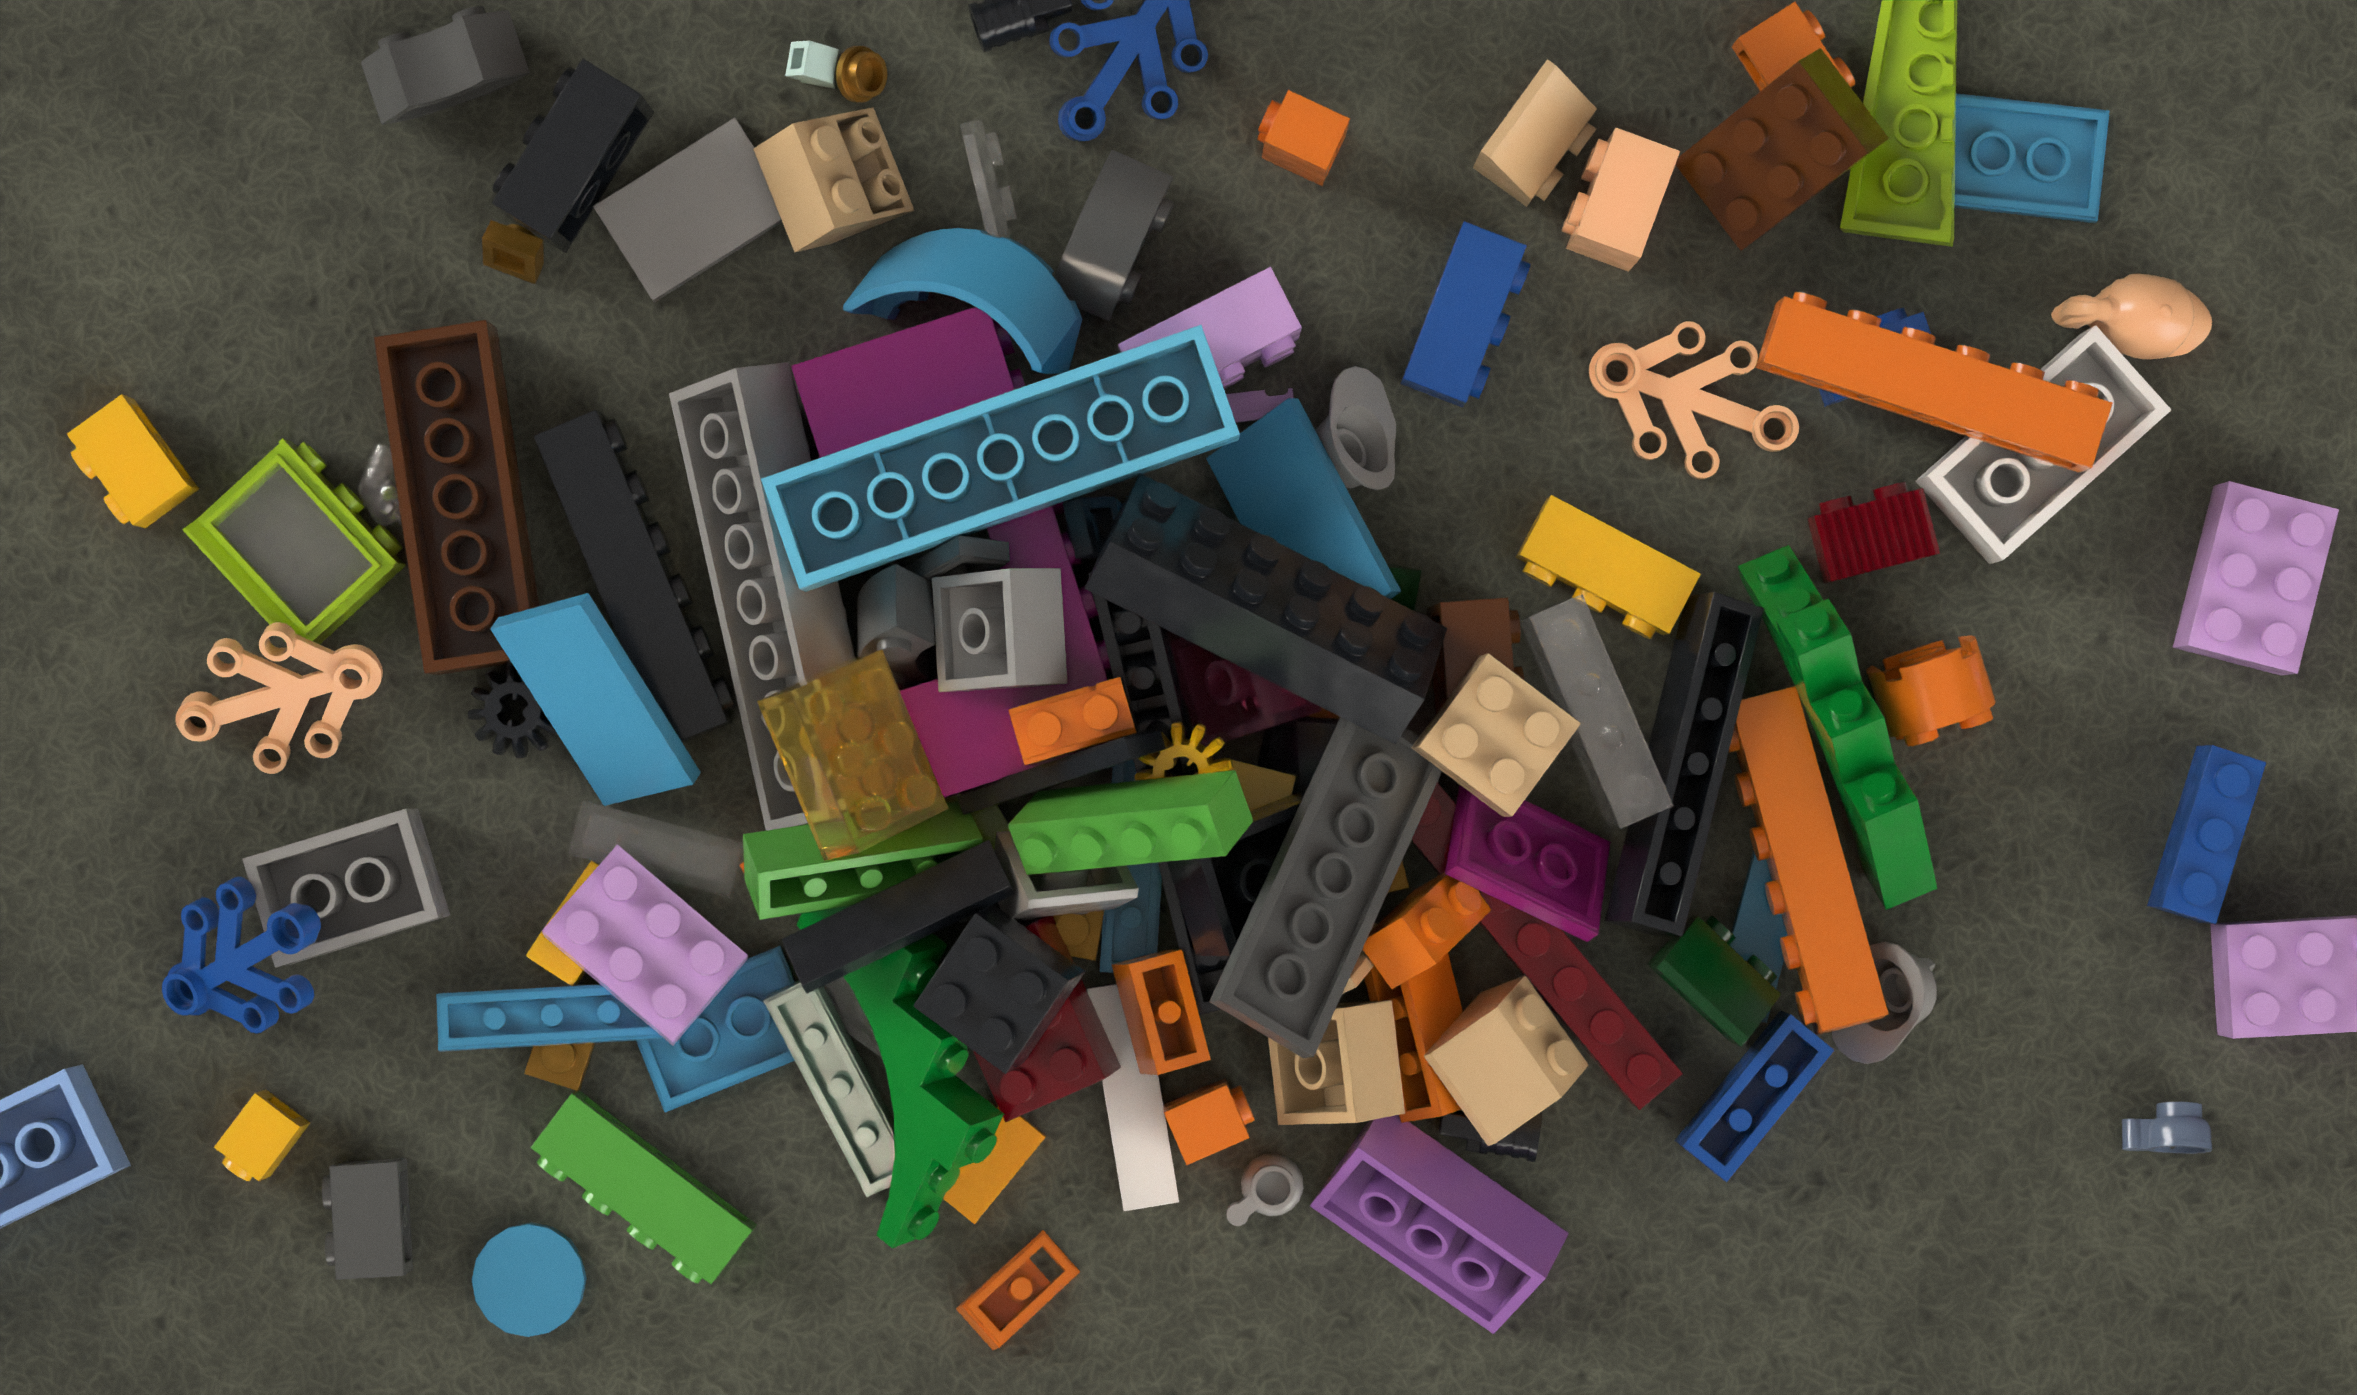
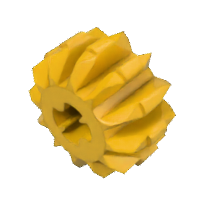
M1178 721L1171 725L1173 743L1162 733L1166 749L1159 751L1160 753L1155 752L1138 758L1141 762L1151 765L1153 768L1138 771L1135 774V781L1172 777L1169 769L1177 764L1179 757L1189 758L1187 766L1193 762L1196 764L1198 772L1195 774L1228 771L1233 767V762L1230 758L1213 760L1212 755L1218 752L1224 745L1221 737L1213 739L1205 747L1200 743L1206 731L1204 725L1197 724L1192 731L1191 738L1186 739L1184 726L1181 721Z

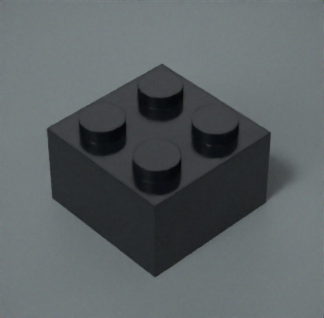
M992 905L974 914L913 1007L1006 1074L1025 1062L1086 971L998 907Z

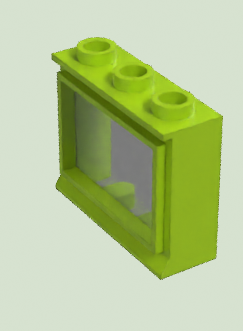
M282 438L273 450L201 516L186 526L183 531L269 625L276 622L285 623L292 627L297 635L321 644L406 566L396 555L403 547L382 524H378L372 529L360 516L359 512L365 508V505L348 486L341 482L335 488L326 479L321 471L327 467V464L308 443L303 441L297 447L293 442Z

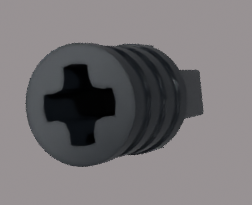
M984 0V2L978 4L977 2L968 4L970 17L983 53L991 51L993 47H1001L1008 42L1019 41L1026 36L1031 38L1050 31L1047 20L1070 13L1073 7L1071 0Z
M1462 1111L1441 1116L1439 1133L1441 1135L1467 1139L1465 1151L1481 1154L1490 1152L1499 1156L1508 1155L1511 1158L1519 1159L1520 1157L1526 1158V1161L1535 1162L1543 1113L1540 1112L1496 1144L1487 1146Z

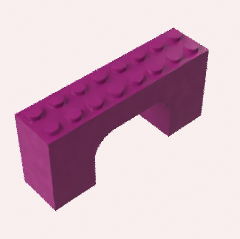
M977 307L791 366L820 458L1026 386L1020 368L1012 371L1008 369L1005 356L1015 353L1009 333L997 321ZM1063 502L987 528L990 540L1009 542L1010 562L1000 569L1061 568L1067 684L939 692L938 679L895 692L930 802L955 796L966 790L1093 748L1089 747L1026 766L1022 759L1008 710L1083 687L1094 686L1097 683L1107 681V676L1112 674L1104 639L1095 641L1090 622L1099 620L1092 592L1084 589L1085 586L1078 587L1073 569L1083 566L1082 560L1075 558L1073 545L1069 540L1067 532L1061 533L1056 519L1057 515L1065 513Z

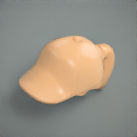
M2140 273L2129 274L2125 278L2115 280L2095 297L2088 295L2070 297L2055 307L2051 314L2054 322L2064 328L2079 329L2084 325H2088L2090 328L2097 326L2121 354L2138 359H2160L2187 354L2206 339L2212 327V317L2207 307L2181 283L2165 277Z

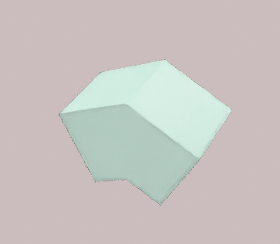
M810 40L791 42L785 76L800 80L801 83L835 89L836 67L841 53L839 49Z

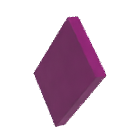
M1459 784L1445 874L1588 942L1599 934L1611 842L1526 800L1523 801L1512 817H1502Z

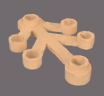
M1682 322L1674 328L1675 330L1670 335L1637 350L1623 343L1605 345L1594 354L1590 361L1588 371L1590 382L1594 389L1602 396L1618 400L1634 435L1632 447L1635 454L1644 460H1654V458L1660 457L1667 447L1666 435L1660 428L1652 425L1639 393L1641 392L1661 400L1686 453L1685 469L1695 479L1703 480L1713 476L1719 468L1720 459L1717 452L1707 445L1692 412L1752 433L1755 443L1760 448L1770 452L1781 451L1789 447L1798 436V419L1787 407L1773 405L1760 412L1700 390V388L1731 374L1745 375L1755 368L1758 353L1756 348L1747 341L1733 342L1725 349L1723 354L1671 378L1647 370L1676 354L1691 356L1701 350L1705 344L1706 336L1703 328L1696 322ZM1689 328L1697 333L1698 343L1696 347L1687 349L1679 344L1678 334L1682 329ZM1744 348L1749 352L1751 360L1747 367L1737 368L1732 364L1730 355L1733 349ZM1619 361L1625 365L1627 375L1623 381L1614 382L1608 378L1606 368L1610 362ZM1769 419H1776L1783 425L1784 432L1778 440L1769 439L1764 433V424ZM1644 433H1653L1659 438L1660 447L1657 452L1650 454L1641 449L1639 441ZM1705 452L1711 457L1712 467L1708 472L1701 473L1694 469L1692 458L1695 453Z
M281 622L272 623L264 630L259 640L261 653L267 659L276 662L284 661L292 656L319 671L302 676L244 650L242 645L236 640L223 638L214 643L207 656V665L214 674L220 677H231L239 673L266 685V687L224 700H219V698L208 692L199 691L191 693L183 700L176 713L177 728L187 739L202 742L215 737L224 724L280 708L269 735L259 741L253 753V761L256 767L268 774L278 773L286 766L291 754L289 743L310 698L332 692L322 720H318L310 726L304 740L305 747L311 755L317 758H329L336 753L342 740L340 729L353 700L365 699L375 693L383 677L382 665L371 649L363 645L353 644L333 651L297 635L292 627ZM279 636L283 638L287 643V647H275L270 642L269 637ZM227 652L231 654L235 659V663L227 664L222 662L217 653ZM346 669L356 670L362 679H351L343 671ZM197 716L202 718L206 723V727H197L191 722L189 717ZM318 733L326 734L331 738L332 743L327 745L321 744L314 735ZM273 749L277 751L281 760L275 762L268 760L263 750Z

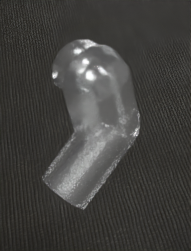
M375 443L359 483V496L376 522L383 526L389 525L393 528H399L402 526L397 489L391 481L394 474L391 448Z

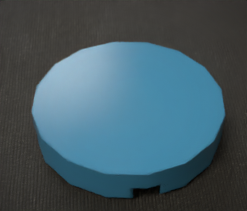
M530 1222L508 1227L486 1243L476 1258L472 1285L475 1301L488 1321L506 1333L530 1337L549 1333L571 1318L583 1299L587 1278L582 1258L570 1238L554 1227Z

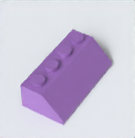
M1399 1115L1370 1120L1361 1130L1310 1204V1207L1492 1334L1507 1321L1546 1279L1569 1234L1410 1122L1401 1123Z

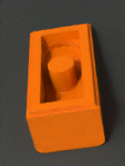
M1042 1230L963 1301L956 1310L989 1347L995 1350L1011 1338L1079 1274L1080 1270ZM1041 1247L1064 1271L1052 1282L1029 1259Z

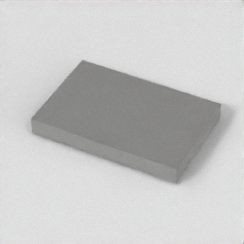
M735 117L593 206L654 303L782 223L753 150L754 146Z

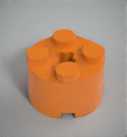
M1975 636L1958 637L1961 645L1960 648L1946 650L1944 641L1940 640L1883 659L1885 671H1881L1873 665L1867 668L1866 672L1876 704L1885 717L1889 737H1896V740L1904 739L1908 747L1916 746L1938 738L1937 729L1959 723L1961 729L1982 725L1993 719L1990 708L1995 705L1996 700Z

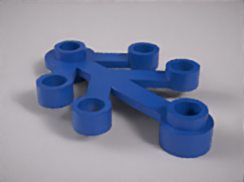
M1081 0L1083 5L1091 10L1107 8L1114 1L1104 0L1099 4L1092 0ZM1144 0L1135 15L1083 26L1068 22L1060 24L1053 29L1049 39L1050 46L1053 52L1061 57H1072L1079 54L1084 48L1118 41L1085 95L1071 98L1062 105L1058 114V124L1060 130L1067 138L1078 142L1089 141L1096 138L1103 131L1106 122L1103 108L1136 56L1138 57L1145 91L1142 97V108L1145 114L1152 119L1160 120L1169 118L1176 112L1178 97L1175 91L1167 86L1155 26L1167 9L1176 42L1171 54L1174 66L1179 71L1185 73L1196 72L1202 69L1207 62L1208 51L1203 42L1196 37L1189 0ZM1064 29L1074 32L1077 38V44L1071 51L1064 50L1058 41L1059 34ZM1186 45L1195 47L1199 53V60L1194 66L1184 64L1181 59V51ZM1156 92L1164 93L1169 99V107L1164 113L1156 112L1151 106V98ZM1080 108H1087L1093 115V123L1088 129L1080 128L1075 122V114Z
M239 876L234 877L217 888L216 900L219 909L212 900L204 897L195 900L182 909L181 920L185 927L182 962L177 963L169 970L162 983L163 997L167 1005L174 1012L185 1016L201 1015L212 1009L241 1022L248 1031L258 1034L277 1023L279 1012L274 1002L283 1011L290 1014L297 1013L313 1002L314 990L311 983L305 977L296 974L282 980L252 966L278 950L291 955L313 944L321 928L320 918L313 908L297 903L283 907L269 917L267 931L241 946L243 911L252 907L256 900L255 890L247 879ZM218 927L215 961L205 967L206 933ZM225 981H229L258 995L249 1001H245L217 986Z

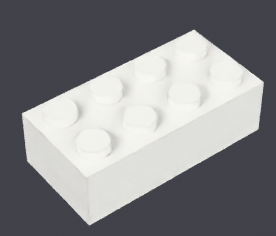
M2097 326L2080 333L2040 369L2045 372L2044 381L2063 387L2066 380L2085 383L2099 389L2097 398L2113 403L2091 469L2078 473L1965 436L1915 481L1989 564L2003 561L2171 411V408Z

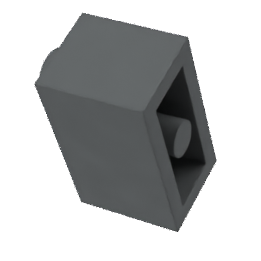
M407 1158L345 1161L329 1166L330 1175L324 1176L322 1180V1200L325 1210L332 1209L333 1232H327L325 1256L328 1266H335L336 1280L404 1276L412 1271L413 1258Z

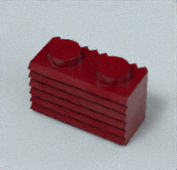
M1905 481L1874 489V501L1854 505L1850 495L1819 503L1821 514L1810 517L1807 520L1824 584L1940 554L1924 489L1921 488L1908 492Z

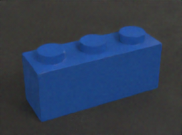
M1465 221L1463 222L1400 384L1462 408L1469 396L1479 399L1491 369L1481 364L1489 344L1499 347L1511 315L1501 312L1509 291L1517 295L1520 294L1531 263L1521 260L1527 245Z
M2214 745L2196 747L2147 906L2200 923H2217L2266 762Z
M1780 1010L1674 1141L1714 1174L1727 1182L1834 1052V1049L1793 1015Z

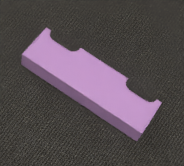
M1289 388L1285 395L1268 396L1265 390L1226 394L1236 423L1259 420L1286 399L1294 398L1292 388Z

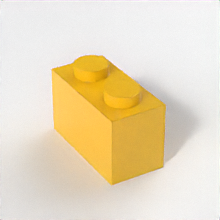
M121 394L67 433L70 440L76 446V449L71 452L72 458L88 478L93 479L96 476L99 478L109 492L103 499L113 515L122 524L130 521L134 526L147 528L199 490L196 483L133 398Z

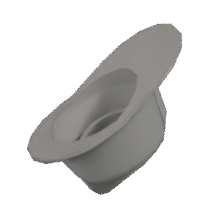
M1354 366L1344 369L1334 379L1329 415L1315 431L1346 488H1355L1363 485L1370 489L1381 490L1389 487L1395 476L1396 421L1381 380L1364 368Z
M1886 941L1870 945L1889 1014L1878 1020L1832 1031V1039L1839 1051L1852 1061L1864 1064L1883 1061L1892 1054L1915 1025L1924 1020L1933 1010L1937 998V986L1932 973L1936 964L1932 959L1919 958L1907 952L1900 945Z

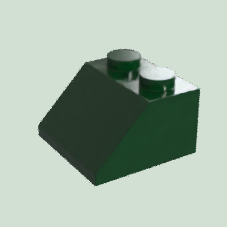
M1692 915L1686 921L1683 936H1672L1647 965L1729 1042L1741 1047L1750 1038L1781 996V993L1771 985L1777 979V975L1754 954L1745 961L1730 946L1736 937L1715 917L1711 915L1704 922L1699 916Z

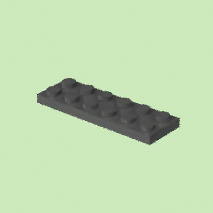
M1340 717L1209 1001L1302 1058L1315 1056L1442 773L1439 768L1411 748L1419 736L1407 728L1397 743L1394 744Z

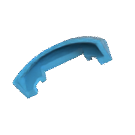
M964 228L940 229L926 232L893 247L878 259L843 305V310L852 314H872L881 318L895 320L900 311L898 307L901 304L910 300L926 301L929 292L955 297L970 303L997 321L1022 349L1031 365V370L1042 374H1061L1069 371L1082 323V316L1076 302L1068 299L1062 287L1052 275L1054 270L1041 257L1008 237H997L988 234L984 230Z

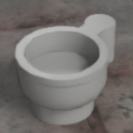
M1277 1153L1263 1154L1252 1160L1245 1168L1241 1180L1244 1197L1227 1207V1219L1232 1225L1241 1226L1248 1221V1217L1255 1211L1267 1216H1279L1292 1210L1300 1201L1304 1189L1303 1176L1298 1166L1288 1157Z

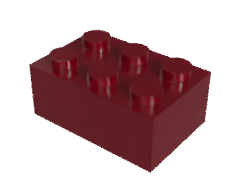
M1045 916L1024 926L1073 962L1053 916ZM1082 979L1077 983L1025 1062L1005 1074L973 1051L999 1110L1004 1113L1003 1118L1005 1122L1104 1080L1121 1068Z

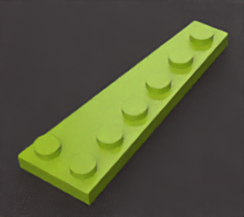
M1882 0L1863 104L1889 139L1850 170L1840 229L1844 233L1953 247L1957 0Z

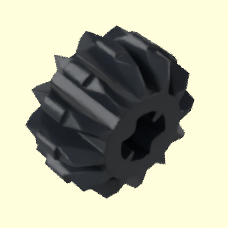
M508 663L505 670L506 683L499 673L495 670H489L485 673V676L493 690L489 692L482 688H473L471 695L475 699L485 701L484 709L469 710L468 718L471 720L486 719L487 724L475 733L478 741L488 740L497 733L493 743V753L503 755L512 741L515 757L526 758L528 754L527 738L536 749L544 751L549 745L540 730L543 728L551 733L557 734L514 665ZM511 697L517 701H524L525 698L528 706L522 711L523 716L526 718L522 724L517 720H509L508 722L505 718V715L511 710L507 702Z

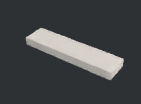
M1117 984L1088 988V995L1121 1065L1119 1070L1102 1080L1123 1210L1129 1211L1178 1203L1179 1197L1164 1115L1159 1075L1140 1074Z

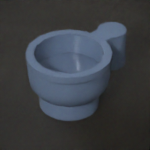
M2163 1102L2156 1104L2155 1119H2122V1150L2185 1154L2211 1152V1128L2209 1123L2202 1119V1104L2193 1102Z

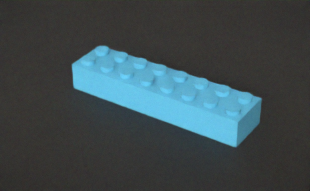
M1202 325L761 478L798 587L800 590L807 592L939 546L957 536H967L1136 477L1140 473L1144 474L1239 440L1240 433Z

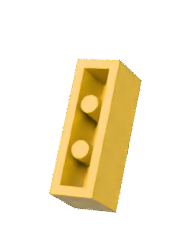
M1550 495L1544 502L1515 557L1526 563L1522 572L1527 576L1549 587L1553 586L1556 579L1576 589L1572 599L1598 613H1602L1605 606L1625 615L1621 623L1624 627L1647 639H1652L1655 632L1663 636L1670 634L1701 575L1699 572L1553 495Z

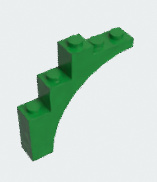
M1790 545L1739 565L1738 570L1741 580L1753 603L1764 608L1762 619L1778 648L1813 725L1842 800L1862 868L1885 910L1938 889L1918 799L1895 764L1885 717L1862 682L1852 636L1829 598L1823 600Z
M850 906L801 913L796 926L802 930ZM930 934L843 976L852 988L872 1027L886 1068L893 1106L895 1157L889 1198L876 1234L891 1248L916 1239L922 1240L933 1231L939 1221V1213L937 1211L946 1192L957 1181L960 1174L959 1168L971 1163H980L992 1152L997 1142L995 1133L1004 1115L1003 1112L956 1076L968 1059V1046L913 1007L938 970L939 962L947 947V944L934 934Z

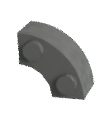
M474 6L452 15L453 22L430 32L411 37L409 32H401L379 40V49L362 60L361 65L381 125L422 117L491 94L528 75L530 72L509 10L486 13L484 6Z
M1114 150L1110 152L1079 216L1054 276L1068 299L1075 301L1078 308L1110 321L1119 302L1130 305L1143 275L1134 271L1152 229L1162 233L1175 202L1166 198L1173 176Z
M894 564L871 577L862 586L857 598L858 668L862 677L872 686V690L881 695H895V692L929 679L928 648L935 645L932 582Z

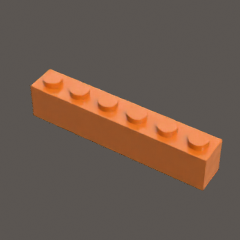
M1794 292L1792 299L1784 296L1776 303L1755 368L2078 473L2092 468L2113 404L2112 402L2097 398L2099 389L2072 380H2066L2064 387L2044 381V371L2021 363H2011L2010 369L1989 363V353L1970 346L1957 345L1956 351L1934 345L1936 340L1934 335L1918 329L1904 327L1901 334L1881 328L1882 320L1869 313L1849 310L1847 316L1828 311L1825 310L1827 301L1810 294Z
M1794 686L1743 699L1740 703L1728 753L1735 751L1737 753L1742 773L1735 774L1738 796L1743 807L1751 805L1757 827L1750 828V838L1755 856L1758 861L1767 860L1772 881L1765 883L1768 904L1773 915L1782 914L1787 936L1780 937L1783 958L1788 970L1797 968L1802 991L1795 992V998L1802 1023L1804 1025L1812 1023L1814 1033L1819 1035L1881 1019L1889 1013L1798 691Z

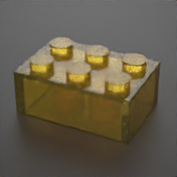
M882 649L846 660L757 701L824 861L860 853L949 809Z

